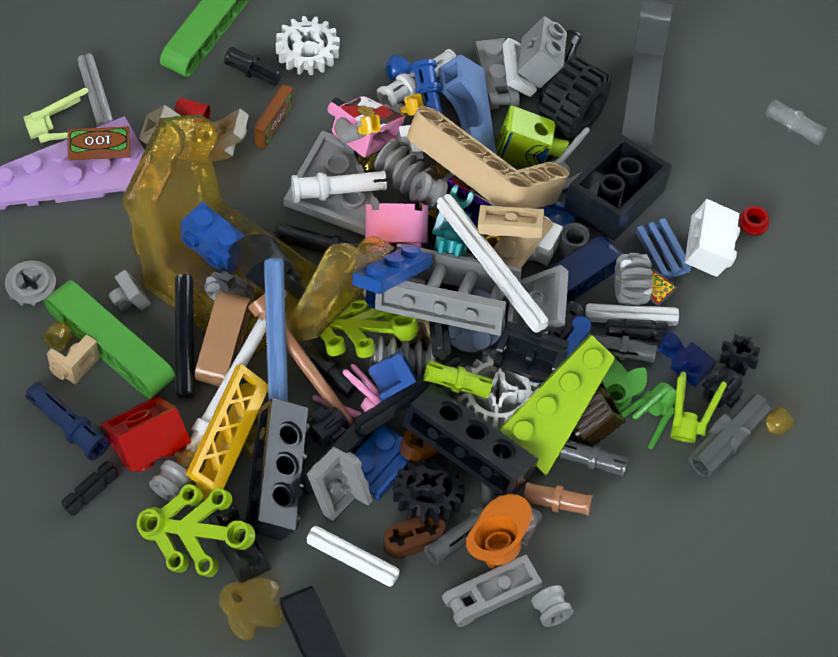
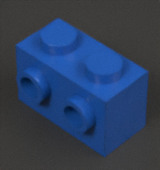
M202 201L181 221V240L188 248L194 250L210 266L221 273L226 271L228 274H231L238 268L228 250L235 242L245 236Z

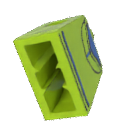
M510 105L497 137L496 153L497 156L509 165L531 167L545 163L548 155L560 157L568 147L569 141L554 138L555 122L553 120Z

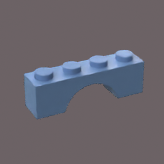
M460 54L438 68L440 84L442 86L441 92L455 108L460 120L461 129L497 155L484 68Z

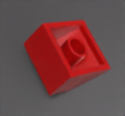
M158 395L99 424L103 433L110 438V444L123 466L131 472L145 471L154 465V461L164 456H175L184 450V446L192 443L177 408Z

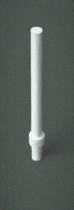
M258 318L201 419L197 418L191 429L193 432L190 437L192 443L186 445L181 453L185 458L193 459L235 366L243 364L246 367L266 332L265 319L262 321Z

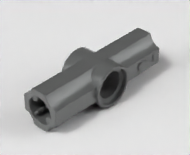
M749 393L729 415L723 414L712 426L708 437L689 456L688 461L692 465L693 470L702 477H711L731 455H738L750 440L752 433L770 415L771 408L768 406L766 399L759 394Z

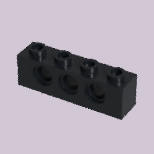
M434 384L410 404L402 425L500 496L507 494L515 495L530 480L539 460Z
M271 398L258 410L245 523L253 527L255 534L281 541L296 531L300 522V513L297 510L298 500L302 495L304 487L301 481V472L307 458L304 444L309 433L310 422L307 421L308 408L276 398ZM280 436L285 439L286 443L282 441ZM277 466L282 470L283 474L279 472ZM273 496L277 498L279 504L274 501Z

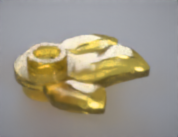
M259 577L252 578L245 584L232 582L223 587L219 594V604L223 611L228 614L229 627L235 635L250 641L254 636L256 626L272 628L283 623L281 610L277 603L272 600L280 590V587L275 582ZM232 594L240 595L242 602H235L232 599Z

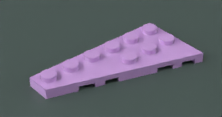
M124 116L96 128L129 126L130 158L69 161L68 139L0 166V210L7 209L9 205L26 203L27 207L39 205V201L55 200L56 203L100 198L104 197L106 193L124 191L125 194L136 193V189L153 187V191L164 190V185Z

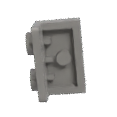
M335 447L320 461L315 463L307 473L323 516L332 521L354 499L366 505L373 501L369 491L370 485L361 469V461L353 453H344Z

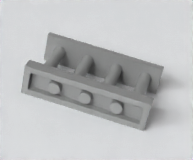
M398 243L396 246V251L405 245ZM420 248L422 252L433 255L430 268L413 277L428 280L427 284L408 282V279L381 294L376 293L375 310L501 336L504 329L506 302L502 301L505 295L477 259L463 256L456 257L453 254L444 252L441 254L434 250ZM507 266L520 282L522 268ZM441 283L459 286V289L456 292L439 287ZM473 289H480L491 294L489 298L471 295Z

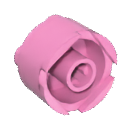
M366 204L365 243H371V249L390 250V244L398 243L422 248V244L428 243V205H422V211L415 210V204H379V210H372V204Z

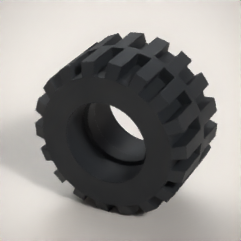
M580 57L573 58L560 69L548 86L540 105L539 115L555 122L554 131L573 141L585 127L590 128L600 115L610 93L612 81L610 75Z

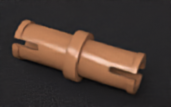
M527 482L523 498L528 503L550 507L553 512L559 513V510H565L589 516L593 495L564 490V486L559 485L556 488Z

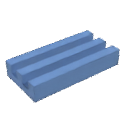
M665 218L660 219L658 224L651 222L645 228L643 225L637 227L636 235L656 271L667 279L691 271L692 266L684 263L685 254ZM648 235L653 236L661 255L665 258L671 271H667Z

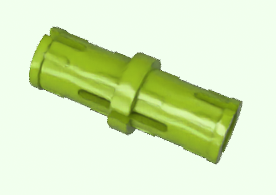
M429 360L424 373V381L444 385L456 393L463 391L487 399L491 392L493 378L473 374L461 366L454 368Z

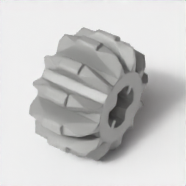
M629 253L622 254L617 258L614 287L615 296L620 304L638 306L649 302L652 293L653 271L651 269L652 263L647 254Z

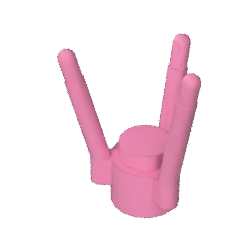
M351 364L350 368L356 376L347 369L343 370V375L367 396L361 404V408L366 412L382 402L379 396L380 390L355 364ZM313 395L312 399L328 407L321 396ZM344 406L350 413V415L354 418L362 414L361 412Z

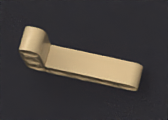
M420 106L417 108L407 133V138L413 144L495 206L524 208L526 205H529L531 208L536 209L556 203L569 176L568 170L552 162L516 170L440 112L430 107Z

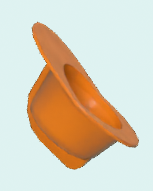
M514 494L499 496L492 500L482 511L466 538V548L470 555L478 560H483L491 569H496L497 566L512 562L521 550V539L532 519V509L528 501Z

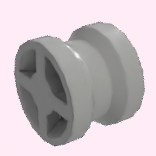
M421 172L412 185L411 200L416 203L425 202L428 208L436 210L437 200L439 197L446 195L448 184L445 180H434L430 174Z
M165 460L160 467V474L155 475L150 480L149 485L160 497L171 501L180 494L182 487L189 484L192 479L186 476L187 470L181 465Z
M559 585L540 591L531 600L534 608L541 613L540 621L544 627L558 625L571 617L574 612L571 604L565 602V592Z

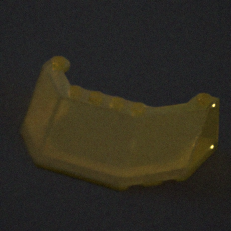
M201 114L160 118L122 198L124 211L129 212L133 228L130 231L135 255L139 254L144 272L140 274L143 286L175 309V277L178 274H190L193 278L194 324L206 332L215 301L208 296L204 285L207 277H210L213 272L220 274L221 272L210 266L205 259L194 250L188 248L181 240V221L203 201L244 236L263 234L276 240L294 264L293 268L303 276L301 283L306 288L300 301L289 293L285 297L286 327L297 342L319 337L365 290L352 285L353 273L369 263H373L385 257V255L391 254L394 247L377 236L363 239L357 249L348 243L334 244L326 250L319 266L314 265L221 199L211 159L219 141V131L213 122ZM239 267L230 274H236L241 279H247V284L254 287L253 293L255 297L253 302L265 294L263 289L244 276ZM252 312L249 318L242 346L244 345L246 339L248 338L250 332L252 331L254 325L256 324L259 316L255 318ZM266 332L255 352L267 349Z

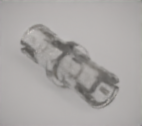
M777 99L773 100L765 114L767 117L788 128L787 131L792 134L796 132L816 145L820 143V140L823 139L827 128L805 117L804 112L800 110L795 111Z

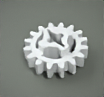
M302 16V22L299 23L295 19H291V27L282 25V33H277L276 35L277 42L275 45L276 54H279V62H286L287 70L296 67L297 74L299 75L303 70H308L309 75H313L314 69H318L323 73L325 72V64L332 67L334 65V58L339 57L340 39L336 37V29H329V22L327 21L319 24L318 17H314L312 22H310L306 16Z

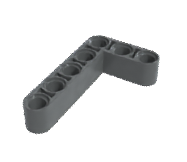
M657 0L642 1L621 134L649 152L652 144L663 56L673 3Z

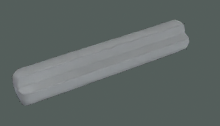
M90 53L80 55L77 59L85 88L88 89L87 94L97 127L113 121L93 55Z

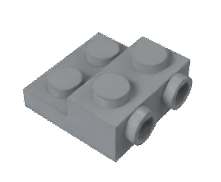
M559 265L521 279L520 284L548 318L547 328L540 332L548 334V331L564 326L568 270ZM508 300L507 321L530 328Z

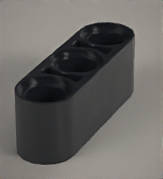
M308 586L279 598L282 612L302 657H346L313 586Z

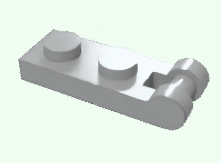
M505 38L476 41L475 45L479 66L483 67L485 71L490 110L499 109V106L509 105V107L510 105L520 106L518 90L507 85L502 46Z
M524 555L448 590L442 595V599L446 607L452 608L454 612L453 619L457 626L464 627L473 622L474 619L542 588L543 582L527 555ZM471 596L474 603L466 607L463 600Z

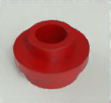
M750 206L740 214L738 222L742 231L749 235L758 236L768 230L770 219L762 207Z

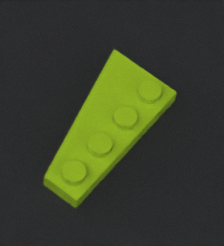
M589 334L498 428L508 438L537 457L539 460L536 466L546 476L615 357Z

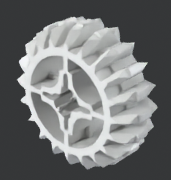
M488 355L484 364L476 359L473 363V368L469 366L465 368L466 371L473 374L493 378L488 398L486 399L463 391H459V393L454 392V397L456 401L499 430L498 428L540 384L535 383V380L494 367V361ZM496 390H499V404H496Z

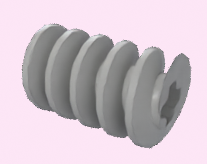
M392 139L379 152L375 160L374 170L376 172L384 170L387 182H391L392 186L400 190L402 195L409 197L413 204H419L411 200L412 185L421 172H426L433 177L434 170L432 168L425 169V163L422 160L416 162L417 156L414 153L407 155V147H399L400 142L397 139ZM436 175L432 179L437 180L442 179V177L440 175Z
M379 335L374 344L376 352L371 356L370 367L402 349L414 372H417V377L420 378L424 375L429 360L437 362V357L432 355L431 342L427 349L423 350L422 342L418 340L414 348L411 349L409 341H403L401 347H398L396 338L392 337L387 346L384 344L383 336Z

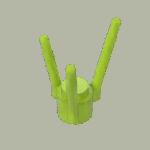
M681 372L677 378L675 415L670 437L681 442L695 443L697 435L705 436L707 424L722 397L727 383L721 382L704 416L698 422L696 414L684 412L686 373Z

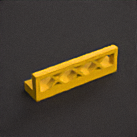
M243 364L235 366L186 472V476L196 482L195 486L202 490V500L207 499L213 489H224L268 391V384ZM241 378L245 379L247 383L241 384L239 387ZM230 404H232V406H231V408H230V410H229V413H228V415H227V412H226V411H227V409H228V406H229ZM219 432L218 437L214 442V437L216 433ZM204 459H207V461H206V463H205V465H204V467H203V469H202V472L200 473V472H199L200 467H201V465H202Z

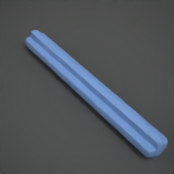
M269 258L264 261L269 400L276 398L288 402L284 261L280 258Z

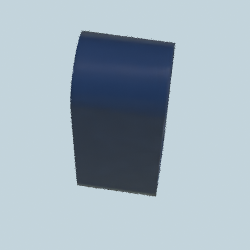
M605 235L596 237L551 267L562 265L568 270L566 305L615 273L616 260L623 253Z

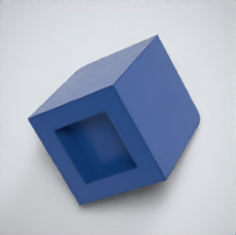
M402 349L372 365L368 370L380 390L379 396L382 401L415 383L418 378Z

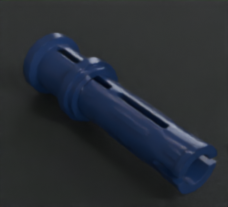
M36 382L28 388L25 397L63 429L67 441L71 444L76 443L83 449L86 458L93 461L105 453L109 447L110 438L106 434L98 433L91 426V421L88 418L78 417L62 401L48 391L41 382Z

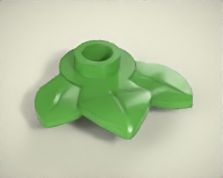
M615 358L602 382L611 397H619L621 399L614 400L620 412L628 409L632 398L641 394L646 388L647 371L644 367L627 373L623 365Z

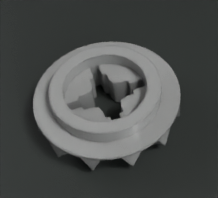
M30 260L21 262L11 268L5 278V288L10 299L16 300L21 306L26 303L35 307L37 302L44 301L55 291V274L47 264L40 261ZM24 278L32 283L36 282L37 289H33L30 286L26 288Z
M223 271L221 274L213 272L210 277H207L204 285L206 293L214 301L220 290L252 298L253 300L255 297L253 293L254 287L247 284V279H241L236 274L230 275L226 271Z

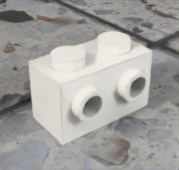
M706 199L691 216L684 263L716 277L726 267L730 268L737 255L734 247L740 233V227H738L739 213Z

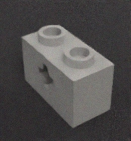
M543 16L521 39L517 72L539 88L548 82L564 64L567 32L559 23Z

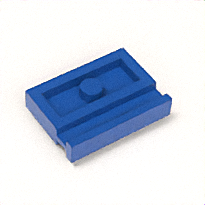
M384 424L380 425L354 454L362 463L361 469L370 485L369 491L375 496L377 501H380L393 486V480L397 478L399 468L406 470L407 462H409L399 451L402 437Z

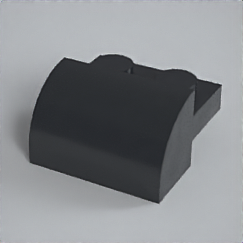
M263 234L248 235L239 239L228 250V253L244 276L264 291V261L269 258H280L284 261L285 291L299 301L308 292L301 283L303 276L293 268L294 264L272 237Z

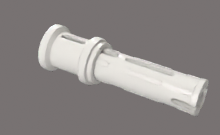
M447 49L434 58L437 63L435 68L436 77L439 76L438 68L456 57L452 50ZM412 72L410 74H400L396 77V81L390 85L379 87L376 92L379 102L390 108L402 102L405 97L415 94V89L417 88L415 75Z
M381 170L379 172L327 177L323 172L317 173V176L298 178L297 175H292L291 189L294 203H299L300 199L307 198L326 200L332 194L384 191L387 189V181L374 183L373 180L386 179V174L384 170Z

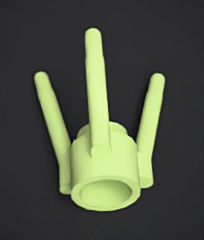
M83 88L42 110L23 116L30 138L39 137L40 143L50 140L68 139V132L48 133L49 130L53 129L50 116L81 101L80 97L87 94L88 89Z

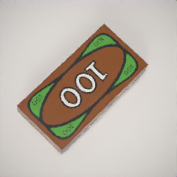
M283 84L255 124L254 136L256 146L263 149L267 147L293 108V88Z
M129 126L68 129L69 161L131 157Z

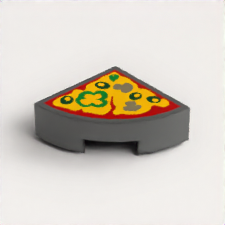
M653 269L652 293L648 303L650 306L662 307L677 293L678 287Z

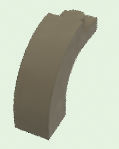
M163 105L146 115L139 140L153 149L174 158L196 162L221 161L232 157L236 144L244 139L247 133L246 125L249 115L238 109L218 121L204 123L189 120Z

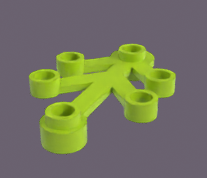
M355 300L349 305L330 313L322 307L312 308L304 313V320L302 321L304 332L320 336L324 340L327 354L330 356H338L346 351L344 338L336 336L332 330H343L354 343L356 354L360 358L371 357L376 352L373 339L366 337L363 332L394 333L399 340L410 341L417 336L419 331L417 318L375 310V308L369 310L366 300ZM377 318H380V319L383 320V321H372V320H375V319H377Z
M187 484L182 487L180 494L163 508L150 507L139 514L137 518L139 533L147 540L156 541L166 558L167 568L177 573L186 571L190 561L185 553L176 550L168 533L179 535L195 562L196 572L205 577H213L218 572L219 563L214 557L207 555L197 537L226 541L230 547L238 550L249 548L255 540L253 527L239 520L231 522L227 527L201 523L215 510H226L231 505L232 495L229 491L222 488L213 489L209 497L200 504L203 498L202 490L197 486ZM193 490L194 496L189 500L188 495ZM223 494V501L218 504L217 499L219 495ZM200 504L182 520L172 519L186 505L197 506ZM157 520V525L153 529V523ZM245 531V538L241 542L240 535ZM180 556L181 562L178 567H175V560ZM207 561H209L210 567L205 572L204 565Z

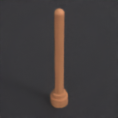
M265 294L248 306L255 318L259 316L262 321L266 320ZM286 327L287 351L330 409L333 407L338 408L346 417L349 423L348 427L353 424L352 416Z

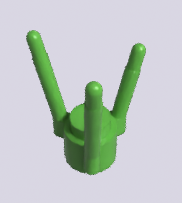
M660 382L651 391L648 390L640 399L632 403L628 409L621 412L625 418L637 410L632 416L635 420L647 411L654 416L662 414V418L648 444L649 449L655 447L669 419L675 414L673 405L676 400V391L669 384Z

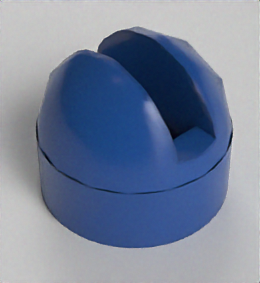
M392 55L386 64L385 71L388 78L396 80L398 75L410 72L411 64L400 56Z

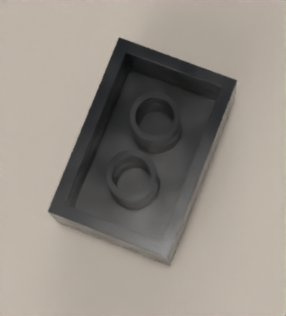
M621 135L570 183L564 210L615 241L665 191L672 165Z

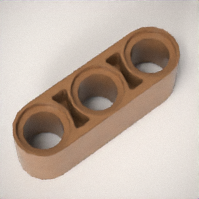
M224 290L219 291L213 305L197 362L195 380L220 387L241 350L251 315L248 306L253 303L252 298Z

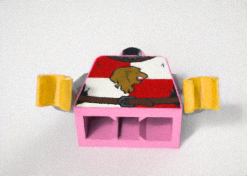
M421 94L409 95L404 98L405 105L401 103L390 108L364 96L348 103L339 98H334L327 110L329 114L335 117L332 132L342 143L347 144L365 158L381 150L390 140H398L399 126H403L404 119L408 115H415L417 108L424 106Z

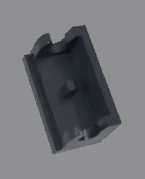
M507 321L496 349L497 354L493 366L543 383L566 359L569 342L542 332H533L530 328Z
M234 504L229 506L230 512L225 516L221 517L217 510L209 515L210 525L227 527L233 521H245ZM245 531L240 535L241 542L245 538ZM216 540L240 584L271 570V566L256 540L245 550L230 547L226 541Z

